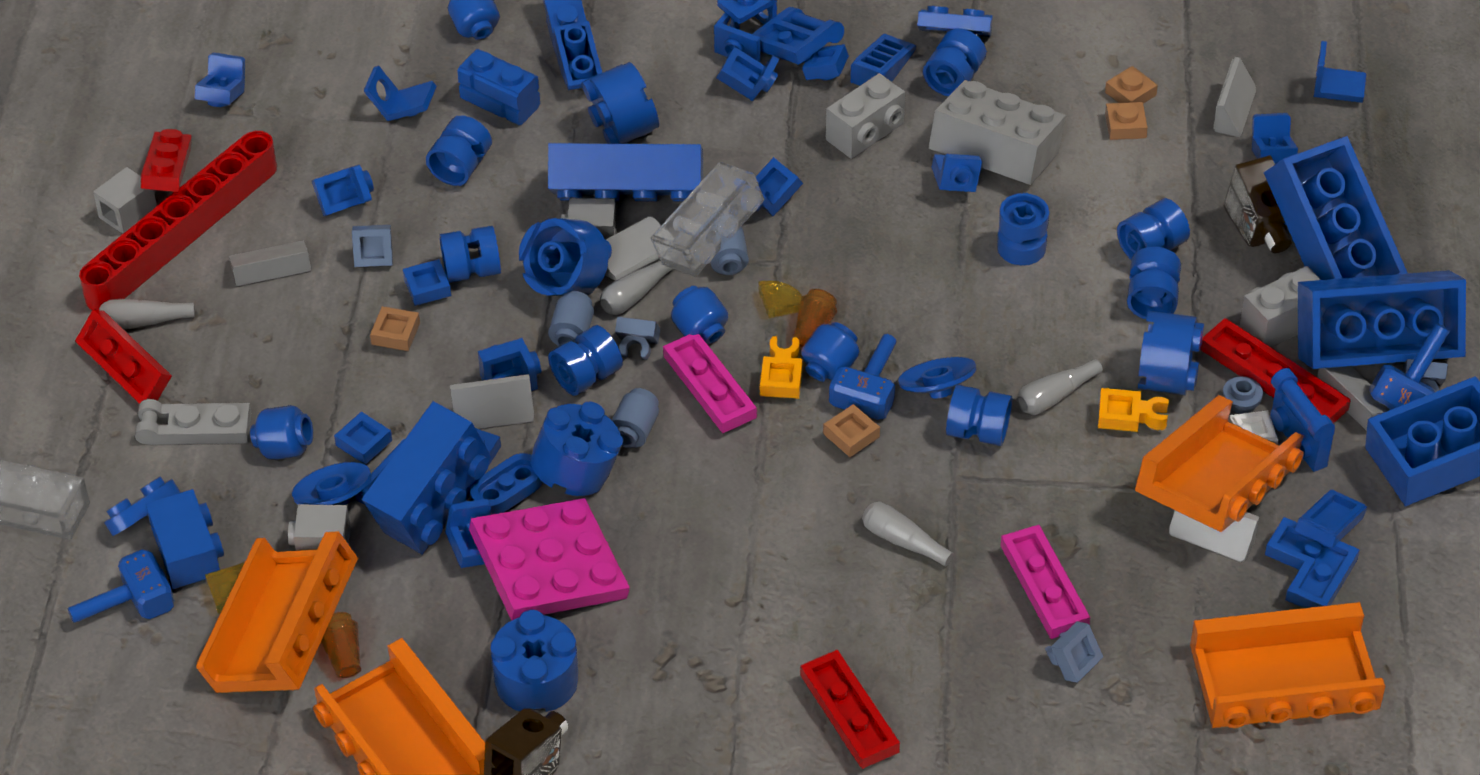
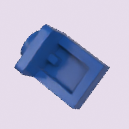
M734 46L723 63L716 79L753 101L761 90L767 93L774 84L778 74L773 70L779 58L773 55L767 64L763 65Z
M220 53L210 54L208 56V75L195 85V99L207 101V104L213 107L230 105L244 93L245 58Z
M1288 113L1253 115L1252 151L1257 159L1271 155L1274 163L1277 164L1284 158L1298 154V147L1290 137L1291 117Z
M934 154L931 168L939 190L976 192L982 160L980 156Z
M774 157L750 183L742 176L737 181L738 185L745 192L741 198L756 212L763 208L772 216L781 209L803 184L794 173Z
M360 165L311 180L323 216L372 200L370 192L374 191L372 179L367 170L362 171Z
M523 338L478 351L482 381L529 374L531 391L538 389L537 374L542 373L540 361L535 351L529 352Z
M488 499L464 501L450 506L445 533L460 568L485 564L469 531L471 518L490 515L491 504Z

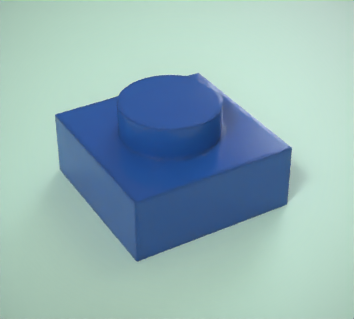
M845 44L822 47L815 52L809 60L805 61L802 67L805 79L831 80L839 77L849 57Z
M439 259L403 269L404 281L414 306L451 296L450 284Z
M361 411L336 433L334 438L338 448L366 465L392 441V434L390 429Z

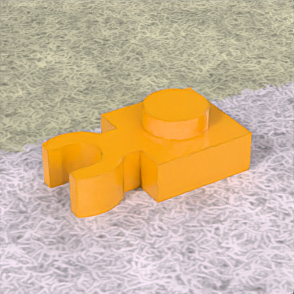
M777 336L771 337L770 357L763 356L760 396L799 399L802 359L798 358L799 339L797 337H793L792 345L786 349L778 347Z
M1101 388L1098 428L1138 432L1139 423H1143L1151 429L1164 430L1167 427L1168 415L1156 413H1167L1169 399L1153 397L1148 401L1141 400V391Z

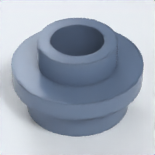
M1240 376L1234 377L1225 383L1222 395L1233 401L1231 411L1242 414L1252 412L1261 403L1263 390L1257 381L1249 377Z

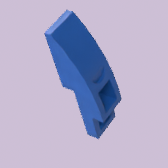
M543 0L546 11V23L568 90L582 88L581 82L602 73L590 23L586 20L582 1Z

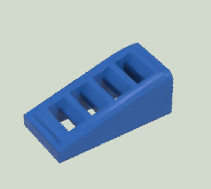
M887 34L881 35L851 64L850 82L861 86L879 73L892 82L915 52L916 45Z

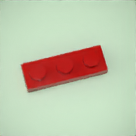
M176 129L154 132L141 173V189L179 192L191 151L192 135L183 134Z
M92 310L75 342L139 404L146 399L158 401L172 375L105 311Z
M838 649L800 665L801 678L861 769L900 753L899 740Z

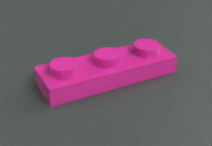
M689 334L663 346V357L722 434L757 418V407L700 334Z
M1040 525L1002 535L1000 546L1050 639L1059 637L1062 632H1066L1077 621L1090 625V616Z

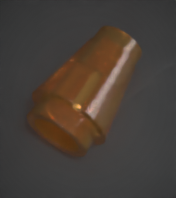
M811 289L807 295L801 298L793 337L799 339L800 347L805 345L818 326L830 324L837 314V301L835 297L824 290Z
M334 613L321 640V644L336 671L337 677L349 678L361 671L358 623L352 620V616L349 613Z

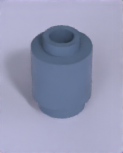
M721 218L714 221L706 235L711 267L720 274H736L742 271L749 262L744 231L731 218Z
M571 291L567 292V294L565 293L557 301L548 335L551 341L558 347L570 341L575 343L576 336L590 328L594 309L591 299L586 294Z
M635 388L630 393L625 394L612 418L623 438L622 447L636 448L644 445L659 415V401L648 390Z

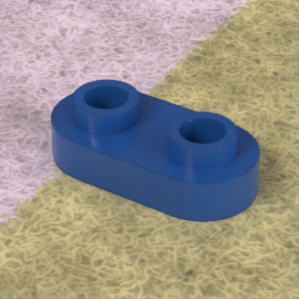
M520 453L513 455L485 473L480 479H476L470 489L471 501L488 499L491 504L490 515L504 513L538 490L543 482L532 469L530 462L531 454Z
M160 476L140 489L144 496L131 504L128 498L108 509L106 512L110 518L104 524L112 536L148 515L145 503L181 493L173 479L164 482Z

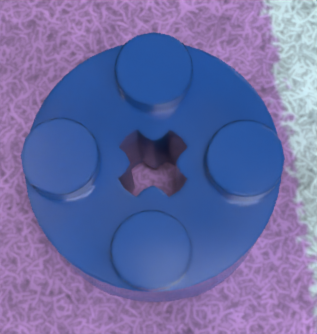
M631 62L618 65L581 82L587 99L593 103L592 106L588 107L590 118L595 127L604 126L603 135L607 144H626L659 128V118L652 98L647 99L643 90L647 86Z
M551 218L541 223L537 222L527 230L520 244L519 261H523L525 273L522 274L526 283L540 294L563 296L567 292L578 291L589 295L593 293L606 274L608 260L612 254V247L604 239L602 233L587 221Z
M1148 311L1146 321L1154 322V324L1148 325V332H1144L1139 376L1146 378L1140 379L1138 389L1186 395L1187 390L1194 391L1197 383L1199 362L1192 361L1193 351L1199 352L1202 345L1204 323H1197V317Z
M585 402L582 405H560L551 408L547 412L533 447L530 461L531 466L537 477L551 488L555 483L567 488L565 494L572 496L591 495L598 492L608 479L622 447L623 438L617 426L605 415L604 409L599 404Z
M528 610L523 612L519 618L505 624L497 632L490 646L493 675L498 696L506 705L517 711H521L524 708H545V712L563 706L571 699L578 684L577 647L575 636L564 623L555 618L545 616L538 610Z

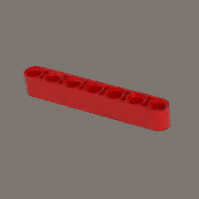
M252 131L243 135L183 184L179 192L172 193L85 264L80 270L79 277L86 306L90 310H100V306L108 300L125 299L271 178L277 171L272 136L264 131Z

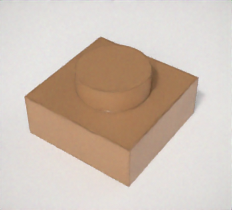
M1131 66L1106 82L1105 93L1118 103L1143 102L1144 104L1157 95L1158 85L1134 66Z
M1143 102L1106 104L1105 116L1110 140L1147 137L1148 127Z
M382 306L370 333L371 345L409 351L420 325L419 313Z
M852 404L823 424V434L851 457L880 437V426Z

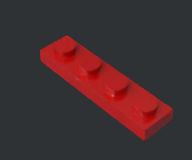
M1224 318L1203 336L1200 347L1202 352L1237 375L1249 377L1257 381L1262 387L1263 392L1274 398L1276 390L1271 384L1273 375L1281 369L1290 368L1298 378L1297 385L1320 414L1327 415L1333 424L1349 410L1350 398L1230 320Z

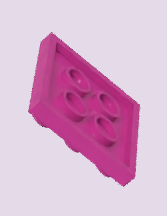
M585 498L471 518L469 531L511 621L519 618L523 612L528 610H538L545 615L627 599L630 587Z

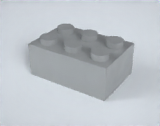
M964 80L935 110L928 149L945 155L980 156L982 160L981 168L1031 185L1059 153L1066 115L1054 111L1049 106L1035 105L1021 100L1015 94L1001 93L987 88L980 82Z

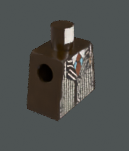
M1271 155L1236 164L1223 206L1248 246L1256 247L1267 243L1270 251L1276 254L1288 249L1292 241L1286 232L1288 227L1264 175L1266 170L1275 165Z
M530 708L521 710L485 740L484 775H553L559 766L561 736L568 730L566 719L555 711H551L546 716H543Z

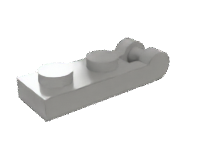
M146 399L139 404L138 417L141 422L136 425L135 438L139 443L146 445L248 443L252 414L250 403L161 404L157 400ZM157 423H168V425H158Z

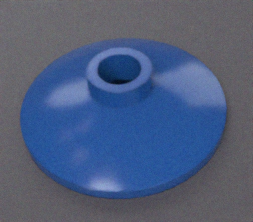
M947 357L927 361L903 372L898 378L900 388L906 391L930 393V397L934 399L944 398L953 393V387L963 383L976 372V363L972 359L965 357Z
M344 462L316 470L295 485L292 490L293 500L297 505H347L350 502V498L358 494L369 484L372 477L370 469L362 463Z

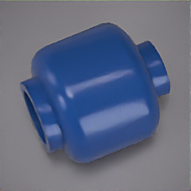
M450 0L447 7L457 32L466 38L483 39L488 37L493 32V28L498 24L500 18L494 0Z
M690 286L674 298L671 319L684 337L689 334H700L707 344H711L723 336L725 333L724 326L728 321V310L708 287L698 288L697 286Z
M832 322L831 325L822 324L818 326L801 350L802 359L807 365L805 367L806 372L814 379L824 382L826 378L832 380L838 368L845 366L851 368L859 356V347L856 343L858 340L857 336L848 327L838 322Z
M292 405L266 408L258 414L256 423L251 426V442L255 448H259L262 455L267 459L277 460L301 456L313 440L311 419L298 407Z

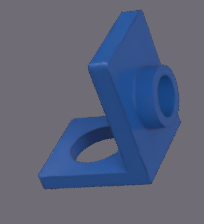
M717 0V6L739 24L754 16L765 25L777 16V0ZM767 9L768 16L765 15L762 11Z
M724 13L714 25V52L727 57L735 46L753 59L761 62L760 37L739 30L740 24Z
M1321 41L1313 97L1363 103L1366 73L1325 68L1327 41Z
M378 65L373 68L364 92L385 119L392 121L406 116L412 117L426 111L437 86L433 81L398 90ZM378 81L385 88V100H382L377 93L376 85Z

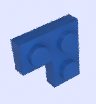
M1283 517L1266 545L1265 555L1299 570L1287 590L1285 600L1302 608L1331 605L1357 562L1360 549L1341 541L1333 548H1330L1296 532L1297 522Z

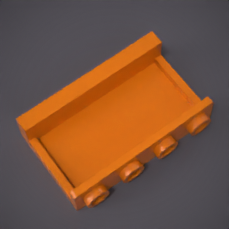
M1218 395L1143 456L1135 491L1219 532H1223L1234 521L1239 522L1244 517L1247 509L1253 504L1258 505L1266 492L1271 488L1276 489L1284 476L1289 472L1294 473L1298 469L1304 452L1300 450L1303 435L1295 432L1281 445H1278L1228 422L1233 401Z
M339 531L325 532L317 550L277 552L266 538H256L196 664L198 671L216 693L300 689L358 560V557Z
M1360 602L1194 620L1190 647L1212 728H1239L1246 724L1263 722L1282 723L1290 719L1307 717L1320 719L1334 714L1351 712L1364 714L1380 709L1385 691V683L1383 678L1375 677L1361 633L1364 613Z
M403 638L388 645L390 661L332 693H329L323 684L314 688L317 704L313 706V710L318 721L324 728L330 726L336 733L335 740L341 752L347 758L351 755L358 763L357 768L360 775H484V740Z

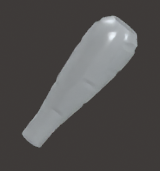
M668 254L658 262L634 271L607 286L600 295V304L603 310L608 314L620 315L630 309L668 272L678 266L676 258L672 254Z
M114 299L108 300L100 306V310L105 311L124 330L180 318H195L194 302L169 303L152 300Z
M1094 359L1082 366L1045 376L1023 386L1017 397L1020 409L1030 415H1037L1048 410L1070 395L1087 380L1102 373V365L1097 359Z
M880 501L869 504L863 513L862 520L864 526L873 534L897 546L929 557L945 567L951 562L954 556L953 552L930 538L912 520L892 506Z

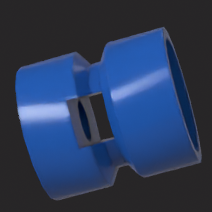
M954 28L949 30L924 65L923 76L927 84L937 93L950 96L964 80L971 81L973 75L978 71L986 58L987 51L984 43L977 35L966 29Z
M456 116L451 119L440 138L436 140L426 156V165L437 179L452 186H461L468 181L478 163L481 162L490 149L492 137L485 126L474 118Z
M1018 193L1007 197L1002 202L999 210L997 249L1000 256L1007 262L1020 266L1031 265L1044 257L1047 246L1049 208L1043 199L1033 194Z
M1164 198L1146 207L1143 212H1138L1121 221L1117 226V236L1124 253L1132 260L1133 255L1137 251L1146 247L1157 246L1167 248L1168 250L1178 247L1189 239L1190 228L1181 208L1172 200Z
M493 226L471 229L467 236L461 231L439 234L444 270L449 282L467 280L470 278L471 273H476L479 277L501 274L500 257ZM477 248L479 257L470 260L469 249Z
M1156 246L1143 248L1133 255L1127 294V305L1133 314L1147 319L1148 311L1172 314L1176 311L1181 262L1174 252L1167 248Z
M594 325L577 335L575 343L572 341L564 343L550 351L548 355L553 375L561 387L572 396H577L590 388L596 382V378L599 380L605 379L623 366L622 355L615 340L599 325Z
M957 384L950 402L946 435L969 439L975 434L980 442L1002 446L1010 421L1012 395L990 391L986 396H982L978 388Z

